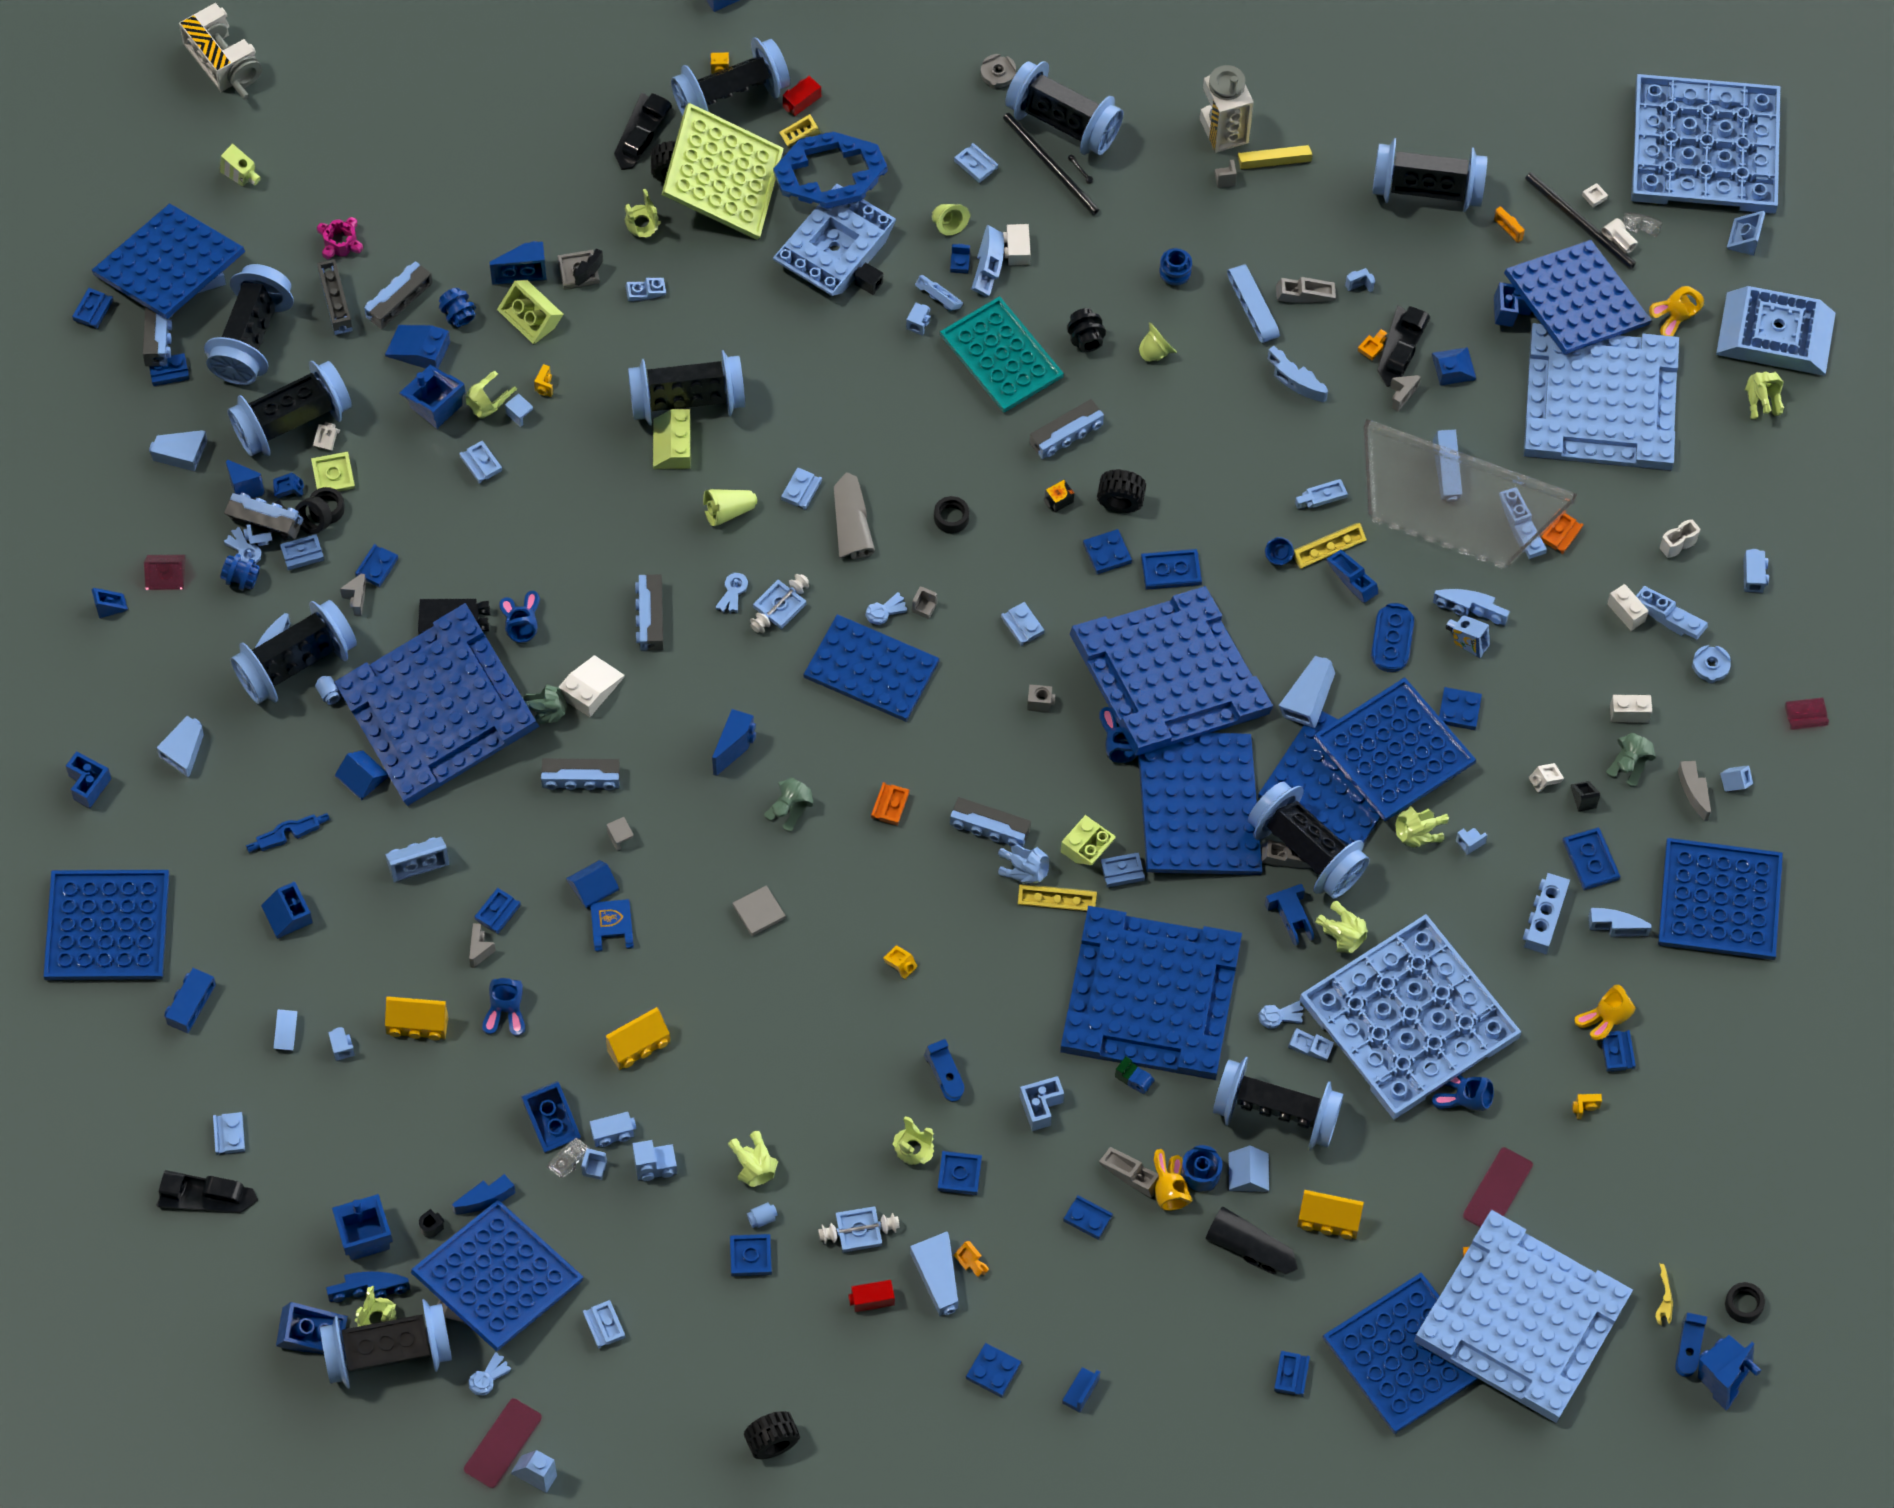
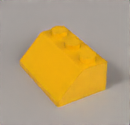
M386 996V1034L393 1037L409 1036L414 1039H419L420 1037H426L431 1040L446 1038L448 1024L446 1001Z
M657 1007L606 1035L607 1052L619 1070L632 1066L638 1059L648 1057L654 1050L662 1049L670 1042V1033Z
M1304 1190L1297 1227H1301L1305 1231H1320L1324 1235L1334 1234L1344 1239H1356L1364 1202Z

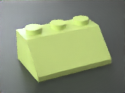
M528 280L514 281L497 308L533 344H536L554 330L564 315Z
M671 409L653 419V469H691L690 409Z

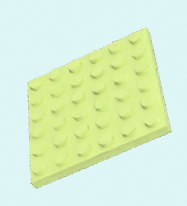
M688 103L684 110L661 195L758 240L762 233L776 179L773 168L781 160L784 148Z

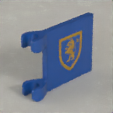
M629 899L596 902L591 905L595 951H602V937L625 935L626 948H633Z

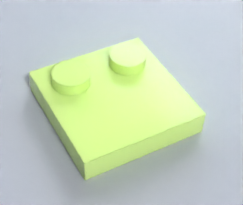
M348 452L311 458L317 489L322 487H331L337 491L355 489Z

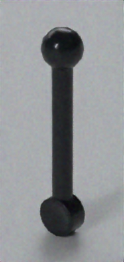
M1069 155L1068 160L1073 162L1086 178V183L1091 184L1093 177L1086 174L1075 160L1074 155Z

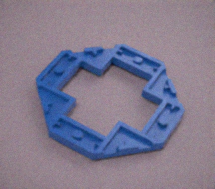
M837 132L799 139L773 168L774 176L783 196L798 197L799 201L809 204L815 202L820 204V207L826 209L862 201L866 197V192L872 190L878 183V178L881 175H885L888 171L878 144ZM835 148L840 149L843 158L861 154L868 169L852 173L855 185H848L821 192L817 182L799 186L793 171L794 169L809 166L806 155Z

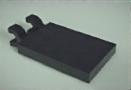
M420 599L418 635L433 627L434 621L464 603L470 609L482 631H489L488 617L479 618V614L490 615L489 601H481L477 604V599Z

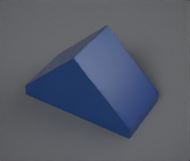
M98 588L91 589L99 618L128 610L123 593Z

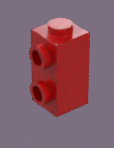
M811 76L800 80L795 87L788 89L783 94V108L794 116L798 115L821 98V86Z
M885 1280L851 1286V1294H848L850 1306H854L855 1312L895 1306L892 1281Z

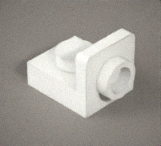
M325 422L324 425L319 424L313 446L333 450L336 435L340 430L335 428L336 425Z
M1553 763L1538 766L1529 776V779L1536 791L1541 792L1547 785L1561 783L1564 777L1556 764Z

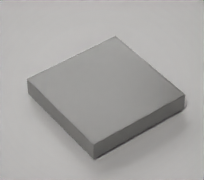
M593 250L557 255L564 289L600 283L598 270L579 286L575 285V277H573L575 267H579L581 261L587 262L589 255H593Z
M767 885L733 902L734 909L751 936L786 919V915Z

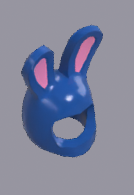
M529 591L525 595L524 607H515L514 601L508 597L500 601V610L506 617L505 630L507 636L515 642H528L537 634L538 624L535 611L538 607L540 596L536 591Z
M1109 707L1102 708L1099 718L1107 732L1105 744L1108 758L1117 763L1132 761L1136 756L1120 726L1117 727L1113 713Z
M510 978L491 980L489 986L491 1008L482 1023V1030L486 1034L496 1032L502 1011L508 1012L509 1029L513 1035L520 1036L525 1032L524 1019L519 1009L523 994V984L521 981Z
M1458 1075L1445 1084L1457 1089L1456 1094L1437 1093L1432 1097V1104L1437 1108L1443 1109L1461 1105L1471 1110L1484 1111L1493 1102L1494 1087L1491 1080L1486 1077L1464 1078Z

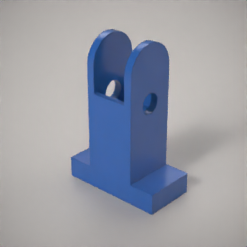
M1302 884L1270 894L1265 899L1267 911L1277 908L1295 946L1299 945L1298 935L1295 930L1302 927L1309 940H1314L1313 929L1299 901L1304 898L1305 893Z
M946 1039L928 1045L924 1057L929 1062L944 1097L948 1101L955 1102L962 1097L965 1087L948 1050L949 1045Z
M1687 1312L1682 1320V1331L1675 1369L1680 1376L1689 1377L1698 1367L1707 1316ZM1686 1351L1691 1352L1692 1356H1688Z

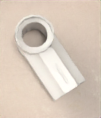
M1618 218L1601 229L1602 234L1613 241L1624 253L1629 254L1638 244L1626 231L1624 223Z

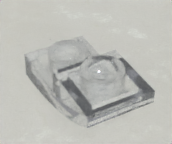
M1625 213L1622 221L1627 230L1638 233L1642 229L1645 233L1654 237L1658 236L1662 226V222L1637 213Z
M575 1138L549 1162L547 1168L560 1178H563L575 1170L576 1163L584 1158L586 1149L591 1148L578 1138Z

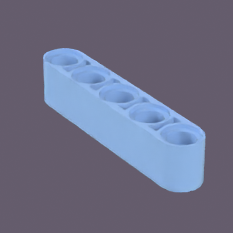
M1246 264L1228 269V279L1259 341L1264 343L1279 338L1280 334L1277 324Z

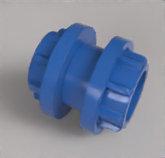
M1178 248L1169 249L1161 256L1159 270L1163 281L1171 285H1181L1187 282L1191 276L1192 258L1185 250Z
M452 288L446 291L439 299L440 311L448 313L446 321L448 324L455 325V327H462L468 324L476 315L474 303L466 302L469 298L468 293L461 291L459 288Z
M236 554L235 557L227 556L220 574L221 579L226 580L225 584L231 586L232 582L240 584L239 590L242 591L245 588L253 589L260 571V567L254 564L255 560L250 558L248 563L241 561L242 555Z

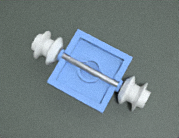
M795 574L796 580H789L790 588L780 580H777L753 604V608L759 613H756L757 619H750L751 628L757 633H764V627H770V621L782 629L806 606V600L798 594L804 593L803 588H809L807 577L802 574Z
M874 1206L837 1212L838 1228H835L832 1223H830L829 1228H825L822 1224V1229H818L820 1241H824V1244H826L827 1240H832L835 1243L837 1236L840 1237L842 1253L880 1247L882 1246L881 1227L882 1231L888 1234V1230L891 1229L896 1233V1229L900 1228L898 1216L894 1217L893 1213L890 1218H886L883 1214L880 1223Z

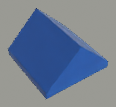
M230 460L226 461L230 483L235 494L245 493L252 499L265 493L261 473Z
M363 750L348 753L335 773V777L360 800H363L389 777L387 772Z
M601 860L566 878L585 908L619 890L608 864Z

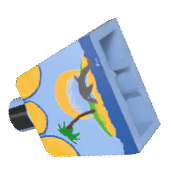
M1465 615L1458 622L1452 619L1448 621L1446 630L1453 632L1454 643L1481 658L1490 646L1489 625Z

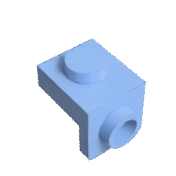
M1366 268L1360 271H1353L1347 275L1345 286L1350 291L1365 285L1368 291L1372 292L1375 278L1371 273L1369 274Z
M247 524V529H244L245 540H249L250 544L258 543V546L268 545L269 541L272 540L271 532L252 535L251 524Z

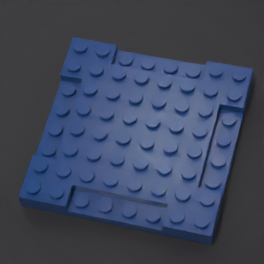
M1206 586L1174 595L1170 601L1107 619L1104 616L1072 626L1070 636L1135 756L1271 713L1273 705L1257 676H1252L1223 625L1221 621L1222 614Z
M466 603L434 621L433 627L370 665L366 662L334 681L407 806L540 727Z
M1088 906L1060 1052L1121 1063L1125 1056H1127L1136 1066L1216 1080L1242 933L1206 926L1203 929L1126 916L1127 912Z

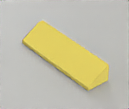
M1309 145L1242 152L1238 153L1240 169L1311 162L1312 152Z
M1355 523L1294 549L1293 558L1301 569L1327 558L1339 550L1348 549L1367 539L1361 524Z
M1020 884L1018 904L1087 911L1088 906L1096 907L1097 891Z

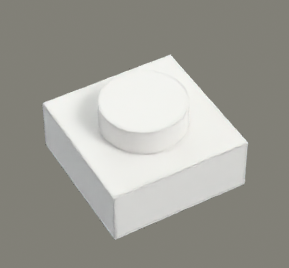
M1597 183L1582 193V196L1593 208L1608 198L1607 193Z

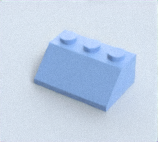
M442 837L429 838L425 842L413 843L406 848L394 849L385 854L393 882L449 865L447 847Z

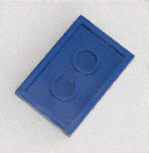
M1197 549L1141 554L1145 590L1202 584Z
M1599 827L1563 838V844L1583 890L1620 880V874Z

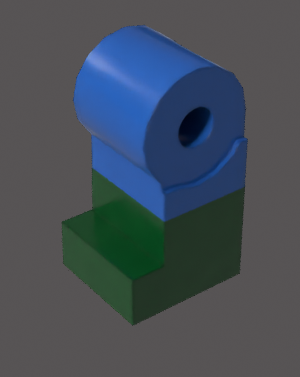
M1125 1056L1115 1071V1078L1142 1094H1145L1154 1082V1078L1148 1072L1133 1064L1132 1060Z

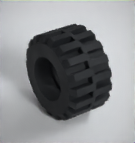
M676 141L663 142L652 149L651 174L659 182L665 183Z
M1116 469L1106 471L1100 478L1097 501L1104 508L1114 512H1136L1143 506L1146 491L1145 480L1140 475L1127 470Z
M786 1411L773 1412L758 1418L743 1433L755 1459H768L778 1456L791 1449L800 1439V1434L791 1414Z

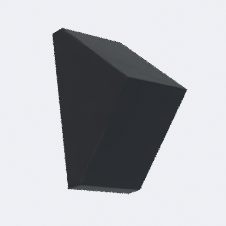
M1590 781L1571 784L1578 812L1597 808L1600 792Z

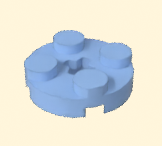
M1706 645L1696 651L1692 668L1701 679L1706 680L1708 683H1715L1728 675L1731 659L1728 652L1723 648ZM1707 661H1715V666H1709Z

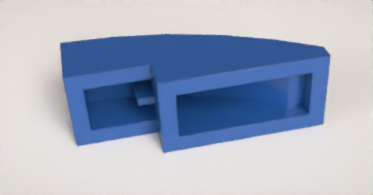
M1339 550L1326 559L1340 580L1363 603L1379 594L1377 583L1366 575L1364 568L1343 550Z
M505 1174L489 1186L483 1180L452 1204L453 1212L458 1215L486 1209L495 1201L499 1200L502 1202L515 1194V1186Z

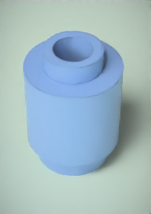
M322 676L317 680L315 687L324 702L332 705L340 700V691L331 676Z
M768 1202L746 1213L752 1228H760L776 1221L775 1216H778L775 1206L770 1205Z

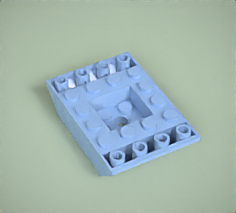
M836 184L832 189L842 188V186ZM864 199L828 209L820 207L819 204L776 253L773 260L831 296L842 294L855 280L854 273L857 268L862 267L865 262L869 263L886 243L896 219ZM838 246L839 249L832 251L830 247Z
M1751 286L1727 292L1716 355L1825 376L1836 313L1823 301ZM1779 322L1783 327L1777 328L1774 323Z

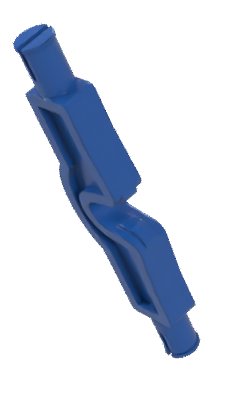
M326 813L316 817L313 814L298 821L289 820L282 822L273 831L256 837L257 841L246 845V848L250 853L259 848L261 851H265L272 847L283 845L287 842L286 831H291L294 837L298 839L319 829V824L330 821L329 815Z

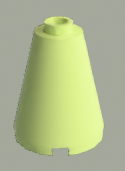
M709 489L704 491L703 505H707L708 511H705V515L711 526H719L754 509L757 504L756 494L750 490Z

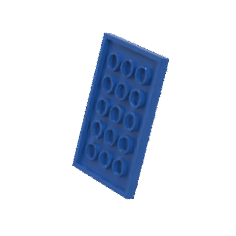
M837 614L804 672V678L907 722L935 671L939 658Z

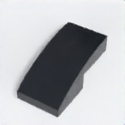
M595 249L593 255H589L587 262L581 261L579 267H575L573 272L575 285L583 284L598 270L603 262L602 250Z

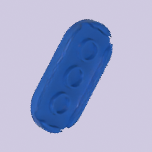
M1390 603L1386 607L1381 608L1377 614L1371 658L1379 669L1386 672H1396L1403 669L1409 660L1414 616L1405 605Z

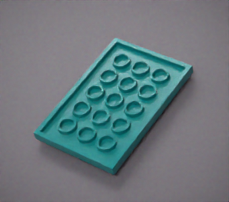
M1000 296L940 331L942 339L1003 413L1064 377L1062 370Z

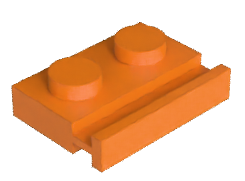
M1560 511L1541 536L1543 543L1564 554L1584 524L1576 522V519Z
M883 782L871 818H877L879 821L898 826L910 790L892 784L887 785Z

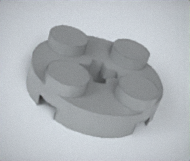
M1001 54L988 56L984 59L981 66V78L992 89L1011 84L1016 75L1014 61L1008 56L1006 58L1002 57ZM998 68V70H1003V71H1001V73H996V72H995V69Z

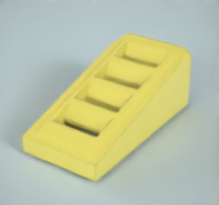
M809 114L779 133L787 147L795 145L799 139L816 136L821 132ZM794 131H797L799 135L795 136ZM787 134H791L793 139L789 140Z

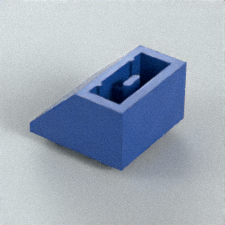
M296 882L277 889L261 905L277 939L313 923L311 913Z

